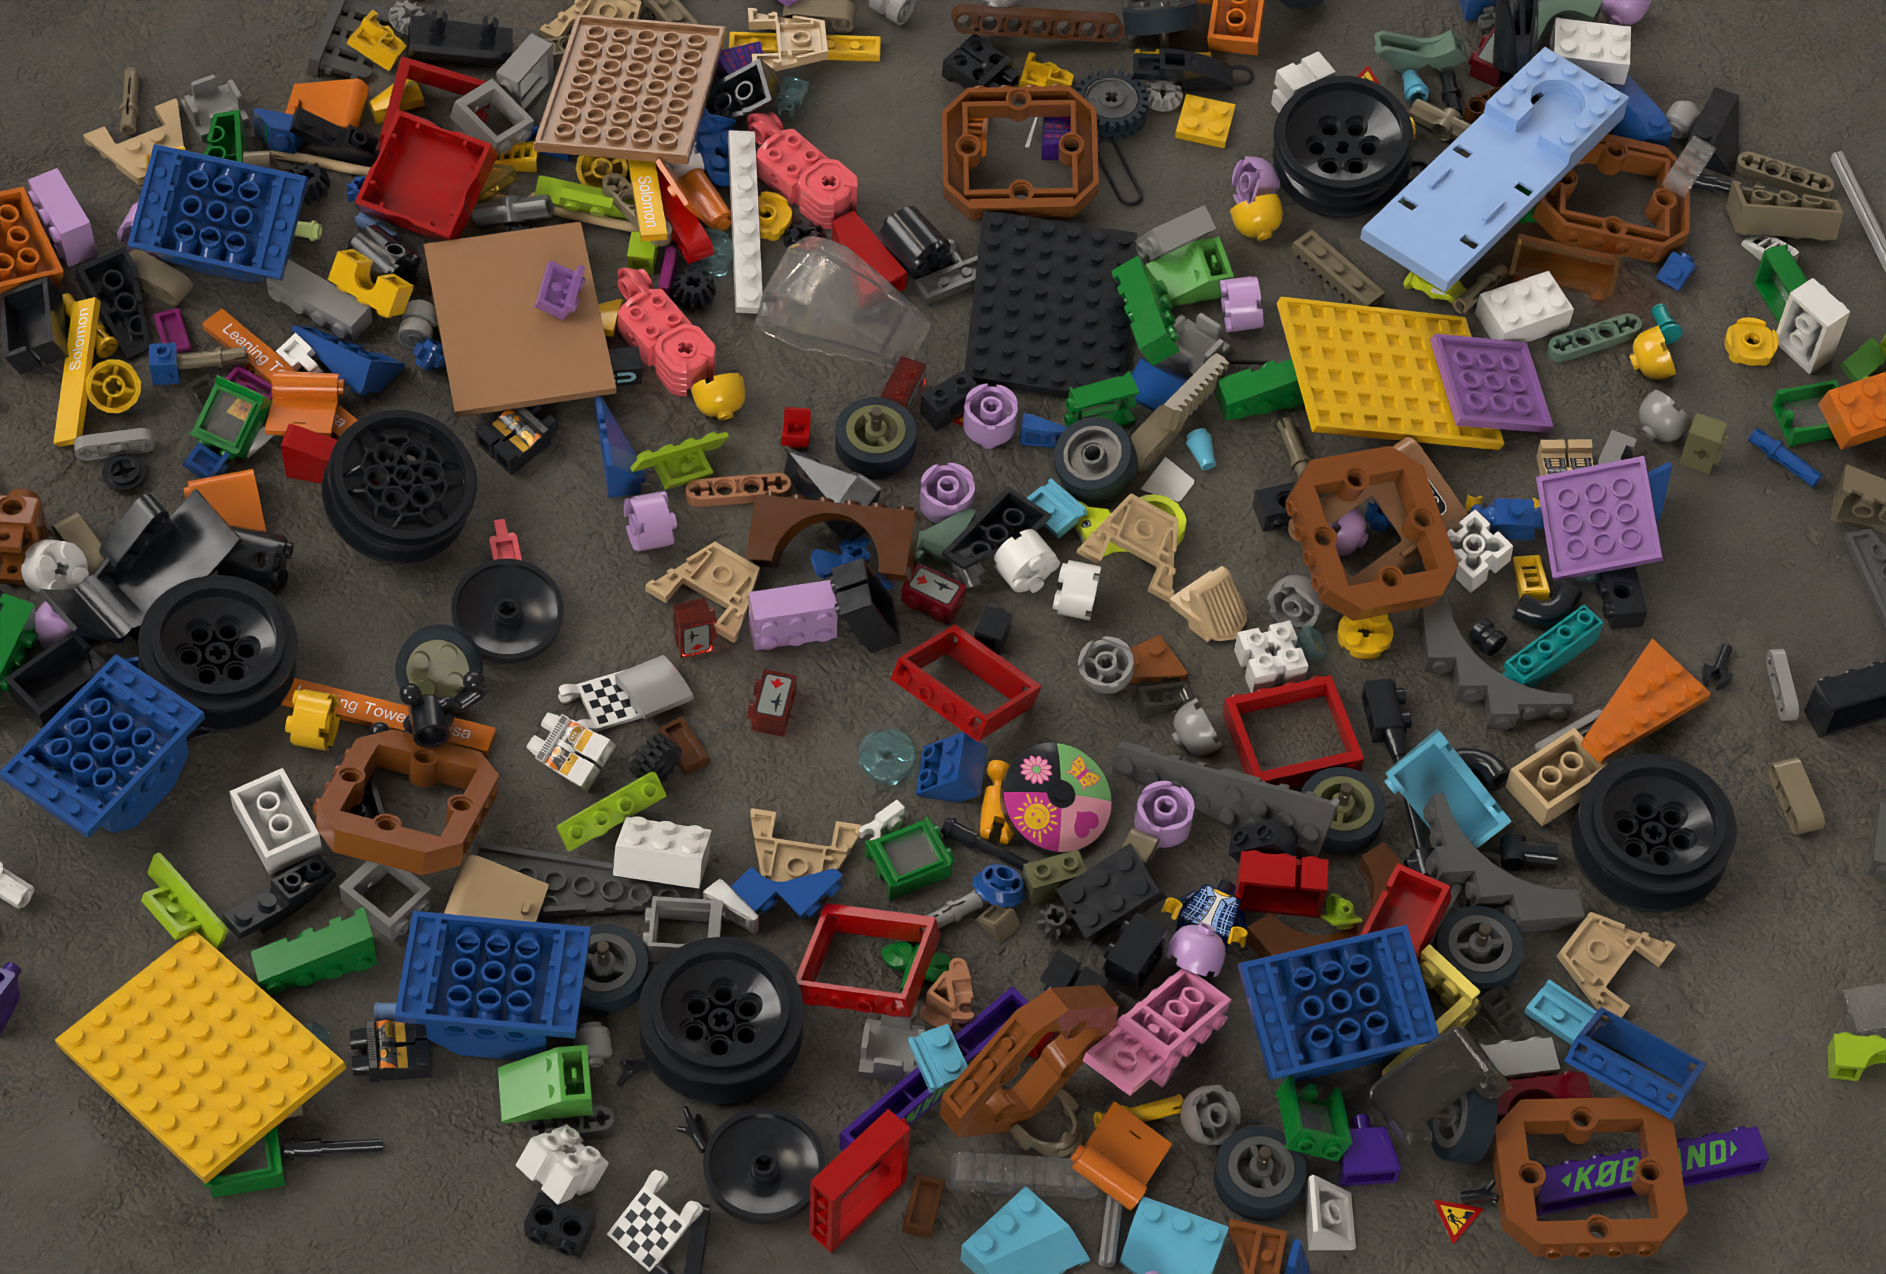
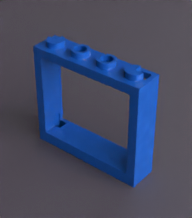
M1600 1007L1576 1036L1564 1062L1671 1120L1694 1089L1706 1066L1705 1062L1603 1007ZM1605 1015L1611 1020L1608 1024L1602 1020L1599 1021L1600 1018ZM1596 1038L1600 1040L1601 1042L1635 1059L1636 1061L1646 1065L1647 1067L1657 1071L1658 1073L1668 1077L1669 1079L1681 1084L1682 1087L1680 1088L1674 1085L1673 1083L1661 1078L1660 1076L1650 1072L1649 1070L1639 1066L1638 1064L1628 1060L1627 1058L1617 1054L1616 1052L1593 1041V1039ZM1690 1063L1697 1065V1068L1695 1070L1689 1068ZM1669 1092L1675 1094L1673 1100L1667 1097Z

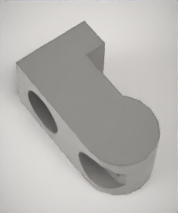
M1612 430L1599 457L1598 465L1630 459L1637 439Z

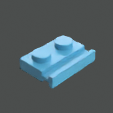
M1051 478L1048 480L1047 485L1039 487L1027 497V499L1052 514L1051 519L1044 527L1058 539L1079 522L1078 519L1088 515L1086 508Z
M1548 980L1546 985L1541 988L1526 1007L1524 1014L1572 1046L1576 1036L1597 1011L1551 980Z
M948 1024L920 1033V1036L908 1038V1046L930 1093L935 1092L939 1088L950 1087L967 1068L966 1061Z

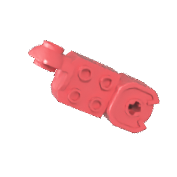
M755 112L748 115V130L755 132V142L761 145L756 154L757 177L774 192L783 196L790 205L796 203L799 206L800 213L812 221L814 225L821 226V229H832V221L841 215L848 214L850 209L856 212L858 177L839 160L829 159L796 130H783L781 120L774 113Z
M618 269L617 284L622 296L627 300L618 311V333L630 347H639L640 358L647 367L653 365L658 379L671 394L687 397V389L691 390V387L701 380L705 379L706 381L709 378L710 382L714 381L713 376H715L716 369L715 344L700 327L692 325L662 289H653L651 278L644 269Z

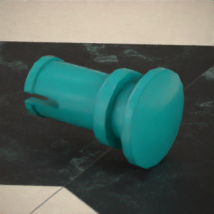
M1657 304L1652 307L1651 315L1662 332L1665 344H1672L1678 341L1683 335V330L1674 319H1671L1667 306Z

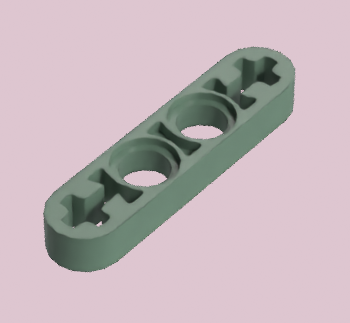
M1628 313L1555 336L1549 342L1547 355L1554 362L1561 363L1633 340L1640 333L1642 327L1641 319L1634 314ZM1606 330L1611 332L1613 336L1611 338H1604L1599 332ZM1585 338L1590 344L1580 345L1576 339Z

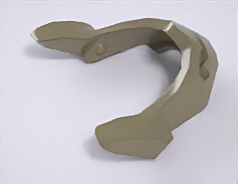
M1061 1088L1056 1095L1064 1108L1062 1110L1063 1114L1073 1123L1072 1131L1070 1133L1064 1132L1060 1141L1049 1143L1035 1139L1022 1127L1015 1124L1010 1128V1131L1021 1149L1028 1150L1033 1148L1045 1157L1053 1158L1067 1156L1082 1144L1083 1128L1075 1116V1111L1079 1105L1068 1092Z

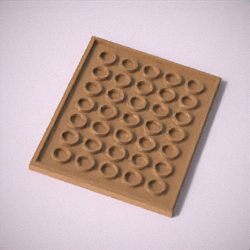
M578 14L534 142V151L653 162L660 159L665 163L689 164L726 37V27Z
M581 222L424 244L455 417L616 394V384ZM550 260L572 271H575L579 265L585 267L583 277L586 278L585 283L577 294V298L580 299L575 312H569L563 320L534 307L546 265Z

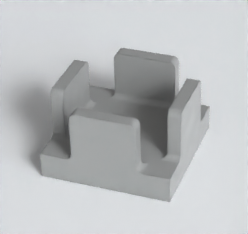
M214 74L193 81L191 83L193 95L191 97L189 95L184 96V99L181 100L182 107L202 142L207 141L213 114L239 110L245 127L250 125L249 117L243 107L242 96L232 79L228 80L227 84L219 87Z
M1202 313L1197 316L1196 324L1189 319L1185 321L1186 317L1183 315L1176 319L1174 327L1180 336V339L1177 340L1180 351L1162 361L1188 378L1215 352L1225 357L1230 350V345L1220 339L1221 325Z
M882 1014L881 1020L867 1019L862 1038L858 1077L894 1082L902 1081L918 1067L908 1046V1038L920 1036V1033L925 1032V1027L912 1025L911 1017H892Z

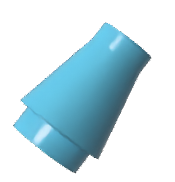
M1409 69L1405 71L1402 75L1405 100L1413 105L1417 98L1426 102L1429 94L1428 87L1415 70Z
M1205 428L1190 432L1186 436L1188 440L1186 445L1199 463L1201 470L1212 469L1216 466L1212 435Z

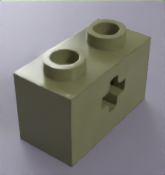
M1696 413L1679 464L1710 474L1712 465L1718 466L1729 436L1724 434L1727 423Z
M1079 850L1023 865L1022 879L1031 905L1060 898L1061 896L1057 889L1087 871Z

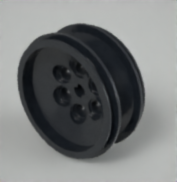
M1332 76L1316 80L1298 90L1284 104L1276 119L1273 135V165L1280 184L1295 202L1319 215L1332 218H1352L1376 211L1392 200L1407 181L1412 163L1414 137L1412 123L1401 102L1389 90L1378 83L1355 76Z
M408 410L382 411L356 421L337 440L323 474L321 485L322 503L327 518L334 530L351 548L360 554L385 563H416L443 552L459 536L476 499L477 476L474 463L465 445L446 425L419 412ZM406 456H413L417 461L409 460ZM379 458H386L389 460V463L382 462ZM424 476H429L434 481H428L424 478ZM369 480H375L380 485H373L369 482ZM414 499H421L425 504H418ZM387 501H393L398 506H391L387 503Z

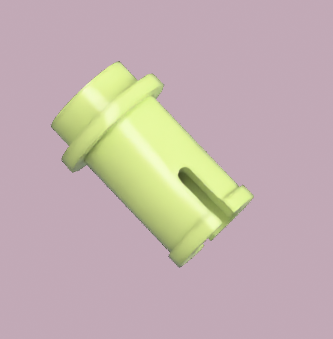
M315 220L311 223L298 221L294 236L309 238L310 241H315L321 238L322 225L318 224Z

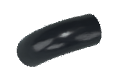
M1560 582L1556 585L1553 595L1549 600L1541 601L1524 593L1516 605L1512 618L1537 628L1554 627L1575 611L1582 592L1573 584Z
M1477 748L1455 749L1474 775L1491 791L1499 790L1506 785L1510 769L1490 752Z

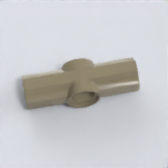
M1418 98L1409 111V117H1412L1415 122L1431 129L1434 137L1440 141H1449L1450 139L1455 141L1472 125L1464 121L1457 110L1453 108L1442 110Z

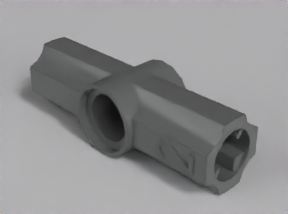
M548 194L525 198L522 196H505L501 198V201L475 204L472 217L475 226L478 228L497 225L516 227L519 223L525 225L526 221L552 218L554 204L551 196Z

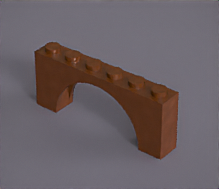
M765 492V495L756 494L745 558L751 563L758 566L778 568L785 548L799 532L819 522L840 520L853 523L871 535L878 551V573L884 579L911 582L921 524V517L914 511V508L898 506V509L887 508V505L881 503H871V506H864L854 500L835 503L833 499L819 497L818 501L808 500V497L797 494L788 498L781 497L782 495L776 492Z
M1385 842L1362 855L1358 871L1366 881L1371 902L1369 910L1362 918V922L1356 923L1353 928L1328 935L1307 934L1288 927L1272 913H1269L1248 927L1246 943L1259 958H1264L1359 936L1382 891H1386V884L1396 864L1405 865Z

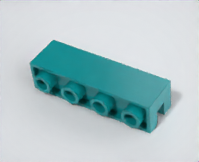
M1585 604L1507 660L1504 664L1506 671L1502 675L1522 685L1534 688L1598 641L1604 622Z

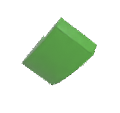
M1871 337L1839 366L1852 382L1862 380L1864 376L1870 375L1886 360V357L1880 350L1879 344Z

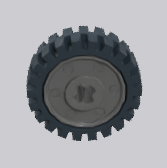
M1108 69L1107 74L1103 70H1099L1097 76L1094 72L1090 73L1088 78L1084 77L1081 80V84L1078 83L1075 91L1096 108L1099 136L1102 135L1106 139L1112 137L1113 141H1119V136L1124 140L1129 138V133L1134 136L1137 134V130L1143 128L1148 113L1149 96L1146 93L1145 86H1141L1139 79L1133 81V75L1129 73L1125 77L1124 71L1118 70V73L1114 74V69Z

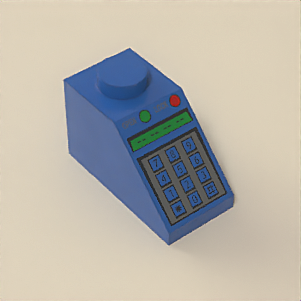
M260 108L254 109V133L270 150L296 154L305 140L289 132L293 115Z

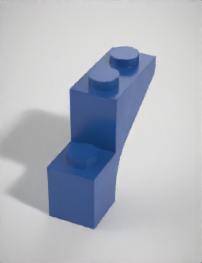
M751 867L731 888L757 915L761 911L764 914L767 913L777 903L775 898L779 896L803 920L806 916L809 918L813 917L822 908L820 902L827 896L832 898L842 889L843 885L841 882L844 878L838 870L829 869L796 879L777 882L765 878Z

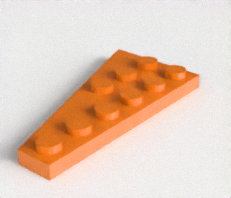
M1652 638L1584 737L1581 746L1601 764L1708 700L1711 693Z

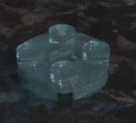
M704 229L713 245L714 255L692 264L686 262V268L690 272L694 267L697 272L705 269L707 275L723 277L727 274L728 269L733 266L732 241L729 239V235L721 230Z
M885 729V732L876 733V731L871 732L860 744L859 768L875 781L895 785L905 778L914 767L915 751L912 747L913 743L907 735L895 729ZM888 751L892 753V759L890 760L882 759L880 755L881 753L887 754Z

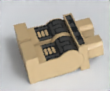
M1592 439L1568 440L1566 446L1565 440H1540L1536 455L1540 476L1593 466Z

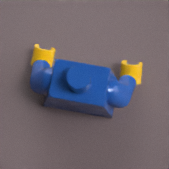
M1467 495L1465 510L1470 512L1476 510L1490 523L1489 532L1492 535L1498 531L1506 539L1534 540L1535 528H1544L1540 500L1536 498L1532 500L1498 498L1488 507L1483 508L1482 496L1472 497Z

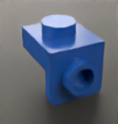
M1672 251L1656 279L1675 291L1680 292L1691 273H1695L1697 270L1696 265L1693 263L1694 259L1684 252L1678 255Z
M176 343L149 345V368L153 385L180 383Z
M198 442L182 466L199 478L222 475L229 467L225 462L230 454L225 452L220 457Z

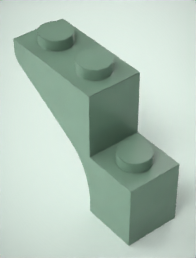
M1452 30L1432 38H1417L1388 31H1379L1374 34L1376 42L1374 49L1380 59L1384 58L1394 71L1397 70L1402 75L1409 69L1417 71L1427 64L1443 74V72L1451 71L1468 61L1464 41Z
M965 508L933 527L919 531L914 567L918 563H922L924 555L952 567V562L943 557L942 552L976 519V510Z

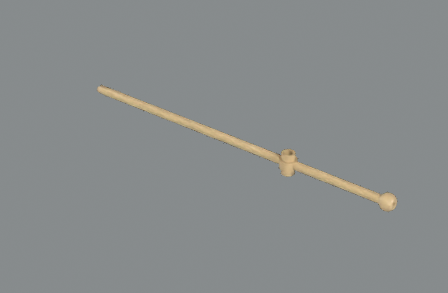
M271 150V153L277 159L305 164L307 161L310 165L318 163L320 168L364 177L367 176L371 168L299 152L290 154ZM481 191L478 200L483 202L501 201V198L506 195ZM535 192L531 193L530 196L527 197L534 196ZM554 206L552 216L628 232H639L630 221L607 216L597 217L588 212L569 211L564 207Z

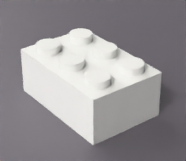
M1561 18L1555 19L1550 38L1551 51L1596 78H1603L1605 83L1625 84L1630 66L1631 27Z
M1546 271L1480 294L1475 314L1491 339L1530 342L1568 329L1574 308L1550 272Z
M1812 278L1790 292L1776 331L1779 339L1778 346L1806 372L1812 374L1833 359L1850 311L1842 302H1839L1823 285H1820Z
M283 768L229 791L233 810L269 875L322 852L319 832L315 828Z
M626 817L615 845L613 875L699 889L709 860L711 830L703 829L696 825H677L670 821L657 822L646 820L643 817Z

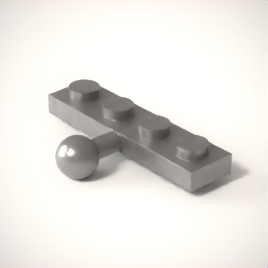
M947 239L951 243L950 253L953 255L951 261L954 265L914 280V287L925 304H931L973 287L978 255L963 261L959 255L960 247L957 241Z

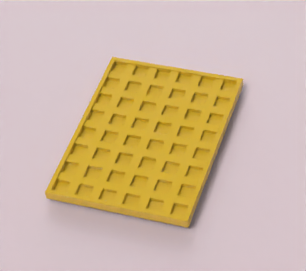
M1280 297L1278 300V311L1312 432L1399 441L1405 437H1411L1419 443L1500 450L1503 447L1504 440L1500 429L1456 426L1430 340L1434 334L1472 337L1466 317L1290 297Z
M195 930L55 1039L57 1046L205 1184L346 1069L345 1063L341 1058Z

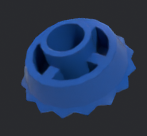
M992 864L985 867L981 872H977V875L973 877L974 882L972 886L975 888V893L980 895L982 900L989 901L991 905H999L1001 908L1006 906L1013 908L1016 904L1021 905L1022 900L1026 899V890L1024 889L1021 875L1008 866Z

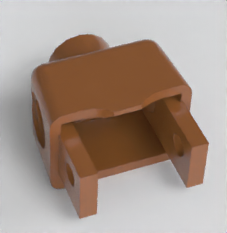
M15 489L8 495H0V564H2L0 584L26 585L21 572L22 563H24L26 558L25 553L34 543L49 539L41 498L35 492L27 489ZM24 537L29 539V543L22 547ZM12 570H16V571H17V572L14 573V574H10V573H9V572L12 571Z

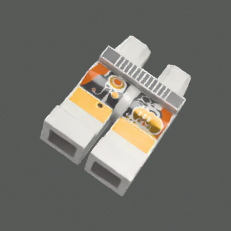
M548 712L542 720L541 726L551 733L546 741L534 735L529 741L527 748L536 756L535 758L541 764L588 792L601 770L593 763L576 754L579 753L603 767L616 745L610 739L593 732L563 714L559 717Z

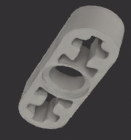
M147 428L83 435L74 441L75 456L84 461L112 458L119 454H143L152 451L155 447L154 433Z
M1769 649L1766 654V665L1779 718L1781 721L1797 720L1799 704L1786 652L1784 649Z

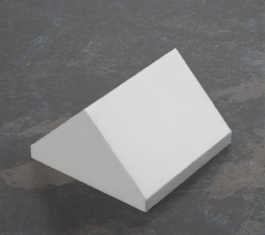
M1316 1175L1309 1176L1304 1193L1308 1250L1356 1249L1351 1193Z

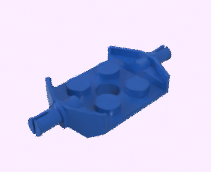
M705 106L695 140V147L697 153L700 152L705 170L711 181L718 186H730L729 130H734L733 127L736 120L715 114L711 115ZM715 152L722 153L726 158L716 155Z

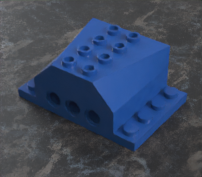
M154 144L127 246L131 249L155 253L162 260L200 273L242 282H264L265 277L283 281L309 179L303 175Z
M115 654L0 770V779L88 839L101 826L111 833L136 828L174 788L189 755L186 737L205 719V715L202 710Z
M413 911L394 1015L395 1022L423 1024L426 1026L427 1039L458 1055L521 1060L547 1050L549 1036L576 1039L591 927Z
M1407 925L1246 961L1237 965L1270 1081L1283 1078L1284 1082L1288 1076H1294L1295 1082L1379 1063L1394 1059L1410 1047L1435 1042L1440 1039Z

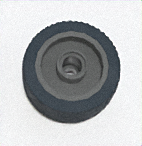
M1088 417L1078 420V422H1074L1062 432L1055 445L1054 464L1057 475L1064 488L1082 502L1103 504L1113 501L1122 496L1135 480L1138 470L1136 449L1128 433L1118 423L1110 419Z

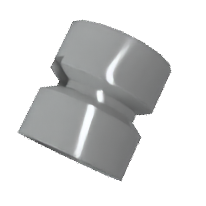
M869 0V7L881 15L886 14L887 19L897 25H902L909 19L916 5V0Z
M412 300L408 302L397 337L403 346L414 350L417 342H425L427 338L433 339V330L437 325L435 306L427 301Z

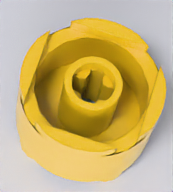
M306 689L295 690L292 701L294 706L293 715L287 717L285 731L291 733L290 742L295 746L329 751L328 746H333L340 724V717H337L335 713L336 708H341L339 695Z

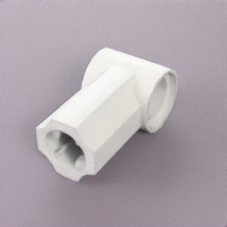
M0 862V898L17 909L25 907L31 900L34 887L3 868L2 862Z

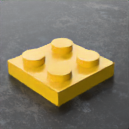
M1186 94L1175 138L1225 149L1236 104Z

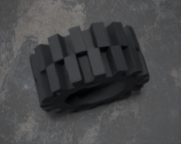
M656 734L653 736V739L649 738L646 745L643 744L640 747V752H636L634 755L636 759L631 761L630 773L639 779L650 772H655L660 783H662V780L665 781L668 778L667 775L669 773H673V767L678 765L682 749L664 734Z

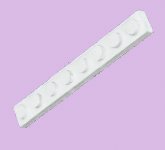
M729 130L728 154L735 312L762 314L763 293L755 132Z

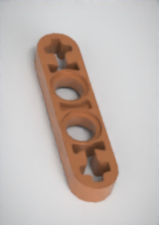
M783 473L696 479L686 485L685 499L693 507L755 503L756 494L765 495V492H776L781 494V497H789L791 494V480ZM776 484H781L782 489H777ZM748 485H755L759 490L756 493H748L744 488ZM764 485H767V491H764ZM721 487H728L732 490L729 495H721L717 491ZM709 489H712L711 496H709ZM694 491H700L701 496H695Z

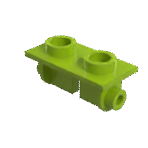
M1332 893L1327 897V913L1321 914L1320 917L1336 926L1337 929H1350L1354 927V923L1362 922V919L1355 915L1354 906L1349 900L1342 898L1336 893Z

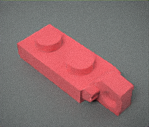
M505 519L494 520L496 535L490 536L489 539L493 560H522L517 535L514 532H507Z

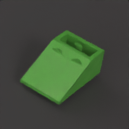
M1219 236L1195 240L1146 264L1156 280H1162L1169 292L1166 296L1172 306L1225 297L1221 295L1220 280L1234 279Z
M587 1045L556 1047L498 1067L502 1123L593 1115Z

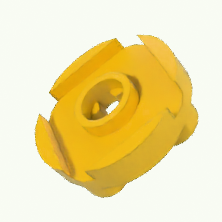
M761 192V196H758L760 238L776 241L784 234L786 229H789L792 223V209H790L788 201L783 196L774 192ZM770 213L769 218H763L761 215Z
M1748 317L1737 320L1736 324L1728 328L1724 339L1729 359L1734 363L1750 366L1768 365L1775 355L1779 344L1776 331L1774 329L1771 331L1766 327V322L1757 318ZM1748 339H1753V342L1758 344L1752 345L1747 343Z
M1388 614L1356 621L1344 615L1339 622L1337 639L1341 647L1343 648L1344 645L1350 651V655L1359 659H1375L1381 656L1382 652L1389 649L1393 638V627L1388 620ZM1365 629L1371 633H1369L1368 637H1363V633L1358 631Z

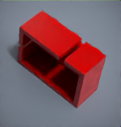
M1256 850L1241 851L1235 879L1234 897L1237 898L1235 903L1238 904H1234L1235 907L1237 906L1236 910L1320 918L1327 892L1328 860L1320 859L1316 856L1302 857V860H1296V856L1286 853L1276 855L1265 854Z
M1397 863L1386 884V891H1382L1360 935L1407 925L1419 964L1421 951L1428 946L1452 899L1451 886Z

